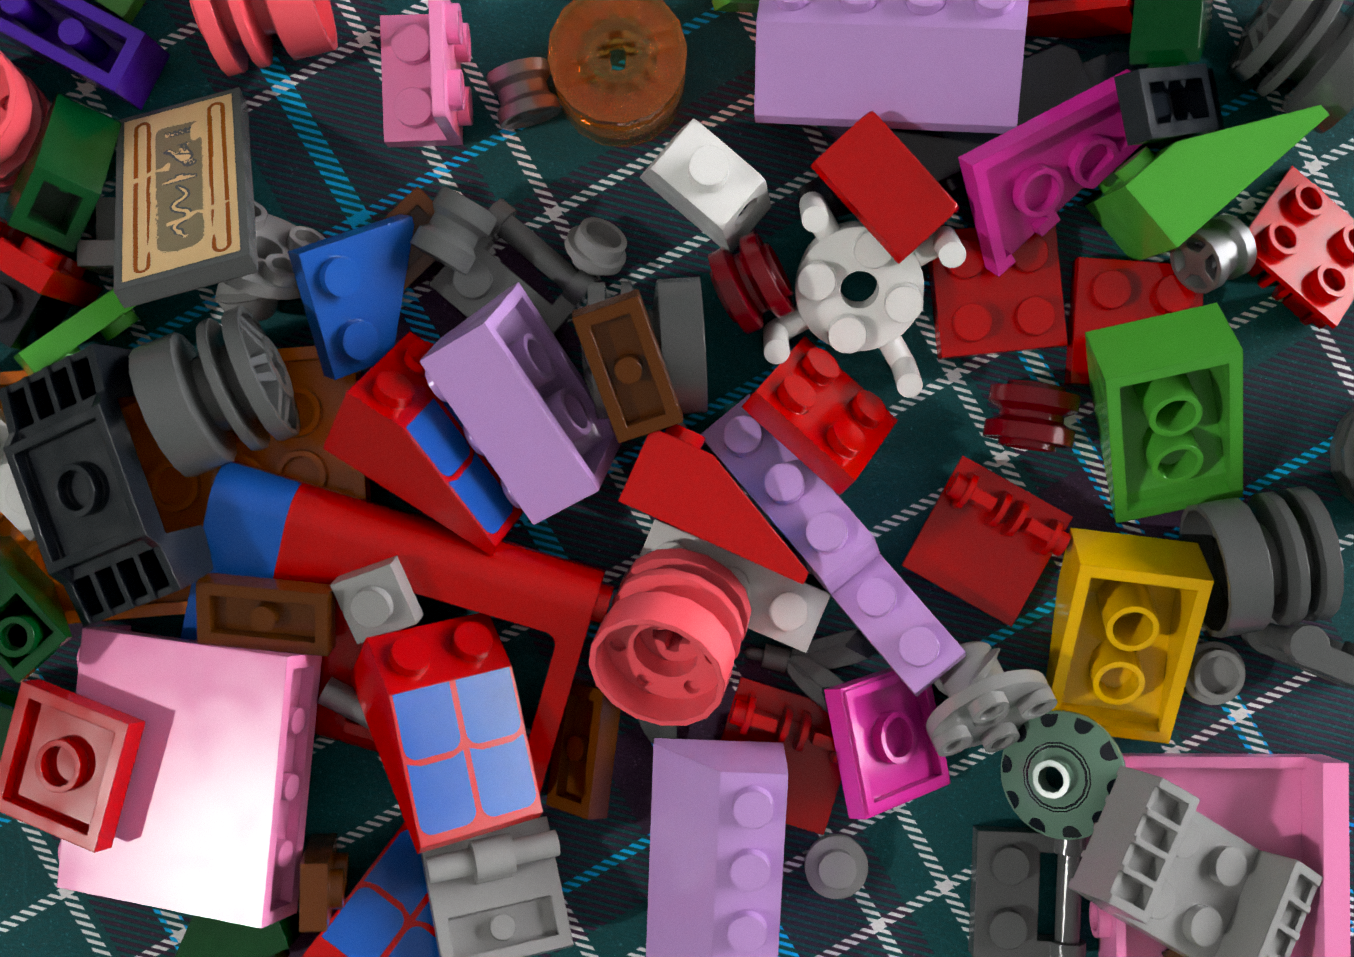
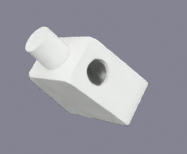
M692 119L678 131L640 176V179L720 247H725L731 253L739 246V238L750 233L771 208L766 180L762 175L695 119ZM748 204V206L746 207V209H745V210L742 212V214L739 216V214L741 213V211H742V210L744 209V207Z

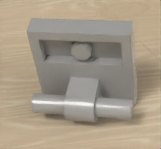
M547 816L421 853L439 957H532L570 948L574 945L556 862V856H560L559 839L556 830L549 829Z

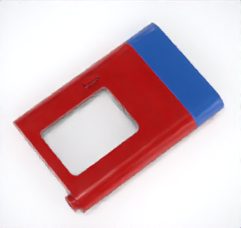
M235 460L221 466L211 487L203 523L213 564V570L209 573L331 584L340 575L398 556L415 594L537 629L550 634L554 638L555 649L531 733L528 737L540 795L591 621L602 623L613 594L614 586L603 583L606 570L505 540L501 542L492 555H489L434 519ZM196 581L191 584L180 637L183 639L197 640ZM337 599L336 646L328 657L322 656L318 700L331 677L353 687L350 676L364 642L356 643ZM317 703L316 735L378 753L369 729Z

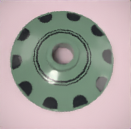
M1054 710L1038 718L1029 719L1017 727L1020 733L1019 740L1005 748L1002 754L1001 781L1009 804L1024 823L1045 836L1061 840H1076L1091 836L1094 831L1092 828L1098 822L1106 804V796L1110 795L1118 776L1116 773L1120 765L1126 767L1117 743L1100 724L1076 712ZM1049 766L1057 768L1063 776V785L1060 790L1051 787L1046 779V771Z

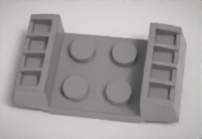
M1120 765L1116 773L1118 776L1110 795L1106 796V804L1098 822L1092 828L1094 829L1086 850L1082 851V859L1067 887L1096 904L1101 910L1183 957H1290L1296 941L1299 940L1300 930L1306 915L1311 910L1310 905L1317 888L1321 885L1323 877L1296 859L1255 848L1197 812L1196 809L1200 799L1162 777Z

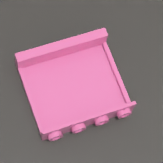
M125 624L82 628L81 646L77 654L78 676L76 694L146 722L112 848L93 853L61 839L58 847L59 870L57 888L256 928H264L297 913L300 863L303 857L322 656L197 644V640L131 631V625Z
M1122 753L1126 767L1162 777L1200 799L1196 809L1197 812L1255 848L1296 859L1322 876L1323 880L1320 887L1316 890L1310 905L1311 910L1306 915L1299 933V940L1296 941L1290 957H1351L1349 763L1323 754ZM1090 901L1089 920L1092 934L1095 938H1098V957H1163L1162 952L1169 949L1101 910Z

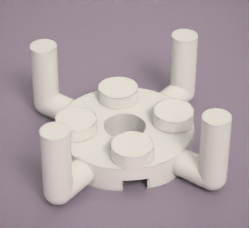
M807 192L801 197L799 202L801 219L804 228L809 232H813L816 238L808 245L797 270L795 279L797 307H795V312L781 319L775 318L764 326L763 347L766 360L772 364L784 363L790 355L789 339L810 329L820 340L831 345L841 353L851 354L857 351L879 348L892 370L898 392L907 398L917 396L922 391L923 382L916 361L901 335L919 317L923 310L924 278L921 266L938 257L941 263L948 268L960 266L966 259V250L953 228L941 226L898 264L861 222L850 221L838 224L823 196L817 192ZM856 271L868 272L877 280L874 293L863 301H851L844 297L840 291L843 280L849 274Z

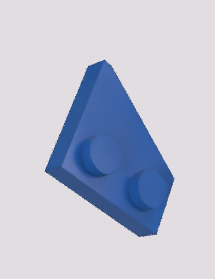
M398 214L288 251L324 376L337 380L373 366L394 347L411 248L410 241L412 240L414 230L412 216Z

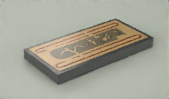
M240 87L118 120L121 122V127L117 138L114 293L124 308L133 307L259 272L248 104Z

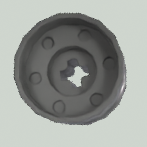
M1263 0L1242 31L1240 42L1228 63L1226 73L1243 83L1260 69L1252 90L1263 97L1277 89L1288 78H1291L1292 81L1284 96L1281 109L1290 113L1322 105L1329 116L1313 130L1321 134L1331 129L1354 107V3L1343 12L1340 9L1345 0Z
M700 277L657 279L654 289L652 309H647L646 312L682 413H707V364ZM621 281V294L634 290L631 281ZM605 282L588 283L586 306L607 299ZM581 344L584 382L588 386L594 401L596 418L598 420L609 419Z
M240 305L224 311L221 317L222 326L210 318L198 323L195 329L198 351L184 335L173 332L133 348L129 355V375L145 422L161 451L172 466L185 477H196L233 462L237 454L235 433L250 450L260 451L268 448L270 434L278 441H285L299 435L300 432L299 412L294 398L292 382L285 363L258 320L247 308Z
M1297 486L1279 489L1277 493L1274 491L1253 494L1247 505L1238 497L1187 505L1181 516L1179 541L1199 544L1214 579L1202 624L1211 636L1223 638L1263 631L1271 622V618L1278 625L1285 626L1299 624L1302 620L1320 621L1331 619L1340 609L1344 593V565L1339 539L1329 512L1318 495L1308 487Z

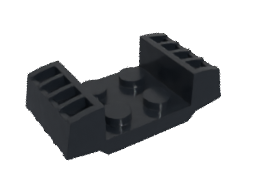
M91 344L79 352L69 355L34 374L0 389V400L9 433L3 447L48 575L63 584L83 627L182 590L213 570L211 553L202 525L169 533L165 532L121 410L137 402L129 375V355L132 349L101 344Z

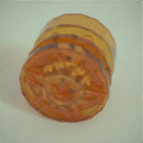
M573 0L562 9L550 32L547 60L565 117L580 134L600 145L627 148L654 139L672 124L684 99L687 44L679 19L663 0ZM616 49L624 50L626 58L625 69L612 70L610 62L611 51Z

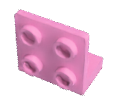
M428 0L429 14L380 15L384 143L388 148L463 145V126L473 125L472 91L470 86L465 87L461 69L462 62H471V37L469 24L462 21L460 3H451L450 0Z

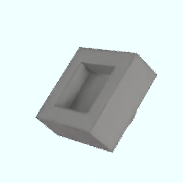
M398 556L340 575L330 585L357 644L363 643L367 637L390 633L416 625L424 615Z

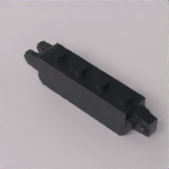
M1062 44L1024 59L1017 126L1126 69L1134 71L1135 65H1129V56L1126 54V51L1119 52V49L1114 53L1110 51L1107 55L1102 54L1082 63L1077 50ZM891 129L950 196L965 189L958 157L1002 135L997 133ZM819 176L798 189L797 196L799 202L801 197L807 192H817L823 196L836 221L854 216L856 221L860 222Z

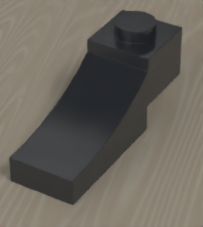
M1206 63L1138 69L1114 77L1128 146L1147 144L1149 149L1169 146L1180 140L1225 129L1213 68L1207 69Z

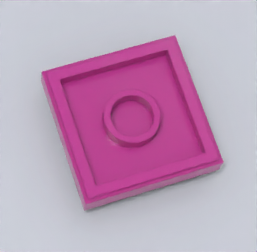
M890 667L824 689L849 819L866 820L951 784L946 757H940L937 754L926 730L927 720L936 709L932 685L916 697Z

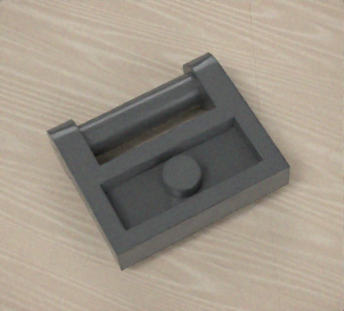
M500 198L488 209L489 212L498 218V221L489 237L481 238L474 248L476 260L467 276L445 265L429 285L464 315L470 317L506 289L519 282L554 336H556L571 318L572 311L578 309L587 299L588 283H598L600 279L584 272L582 269L579 271L519 221L515 217L517 210L503 198ZM499 237L563 289L562 294L553 305L488 252Z
M1272 618L1263 631L1240 634L1245 646L1253 651L1336 685L1354 690V643L1348 641L1341 643L1327 636L1324 630L1317 626L1301 623L1287 627L1278 625Z
M973 825L968 951L972 957H1086V941L1080 938L1082 896L1067 886L1070 879L1076 873L1082 859V851L1086 850L1091 836L1076 840H1061L1045 836L1030 827ZM1040 852L1057 854L1054 935L1037 934Z

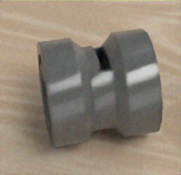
M442 186L432 202L435 212L428 224L418 227L410 244L440 263L467 276L476 260L474 248L481 238L489 237L498 218L469 198L448 187Z

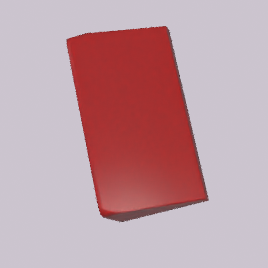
M873 111L868 112L810 166L898 264L959 209L957 202Z

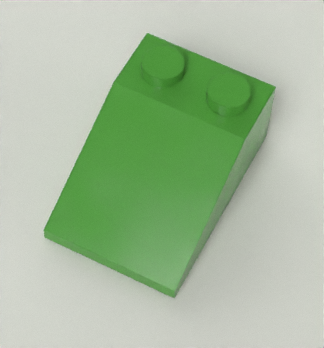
M1317 105L1180 140L1154 154L1146 146L1130 159L1122 162L1097 186L1101 192L1085 207L1131 261H1140L1176 249L1327 118L1329 114L1322 105Z
M1218 303L1085 332L1089 384L1111 507L1116 523L1186 509L1187 505L1243 497V349Z

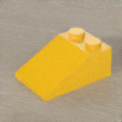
M1070 528L1069 534H1071V539L1065 549L1057 585L1046 680L1058 701L1055 708L1051 711L1065 710L1087 716L1100 724L1112 737L1169 744L1214 584V579L1200 546L1194 542Z

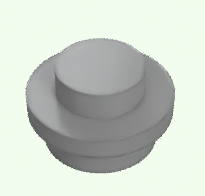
M595 217L584 219L580 225L573 227L569 231L565 239V249L574 265L579 270L582 269L590 275H615L620 272L626 262L625 249L627 247V240L625 235L619 228L604 219Z
M1205 641L1198 643L1184 688L1185 691L1195 700L1205 704L1220 705L1229 702L1238 695L1245 682L1246 671L1241 656L1235 649L1221 642Z
M829 834L819 838L810 846L805 856L804 870L809 884L818 894L830 899H844L859 891L865 883L868 875V860L862 847L854 839L842 834Z

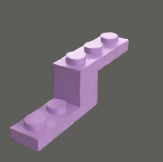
M748 394L700 434L705 437L704 443L782 533L794 554L823 588L830 593V596L913 694L916 697L919 696L966 656L965 650L883 558L875 537L834 490L741 407L749 399L750 394Z

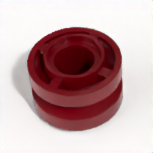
M755 230L739 238L740 253L734 255L725 247H721L708 254V261L712 270L710 271V277L715 291L729 317L734 323H738L747 335L764 327L763 313L766 311H770L779 319L795 312L791 298L793 289L787 274L768 242L764 243Z
M1008 380L1007 384H990L988 401L1000 410L999 415L985 419L983 436L998 439L999 445L1025 450L1055 453L1056 448L1073 449L1076 432L1064 425V418L1079 413L1081 396L1065 392L1066 388L1034 381Z

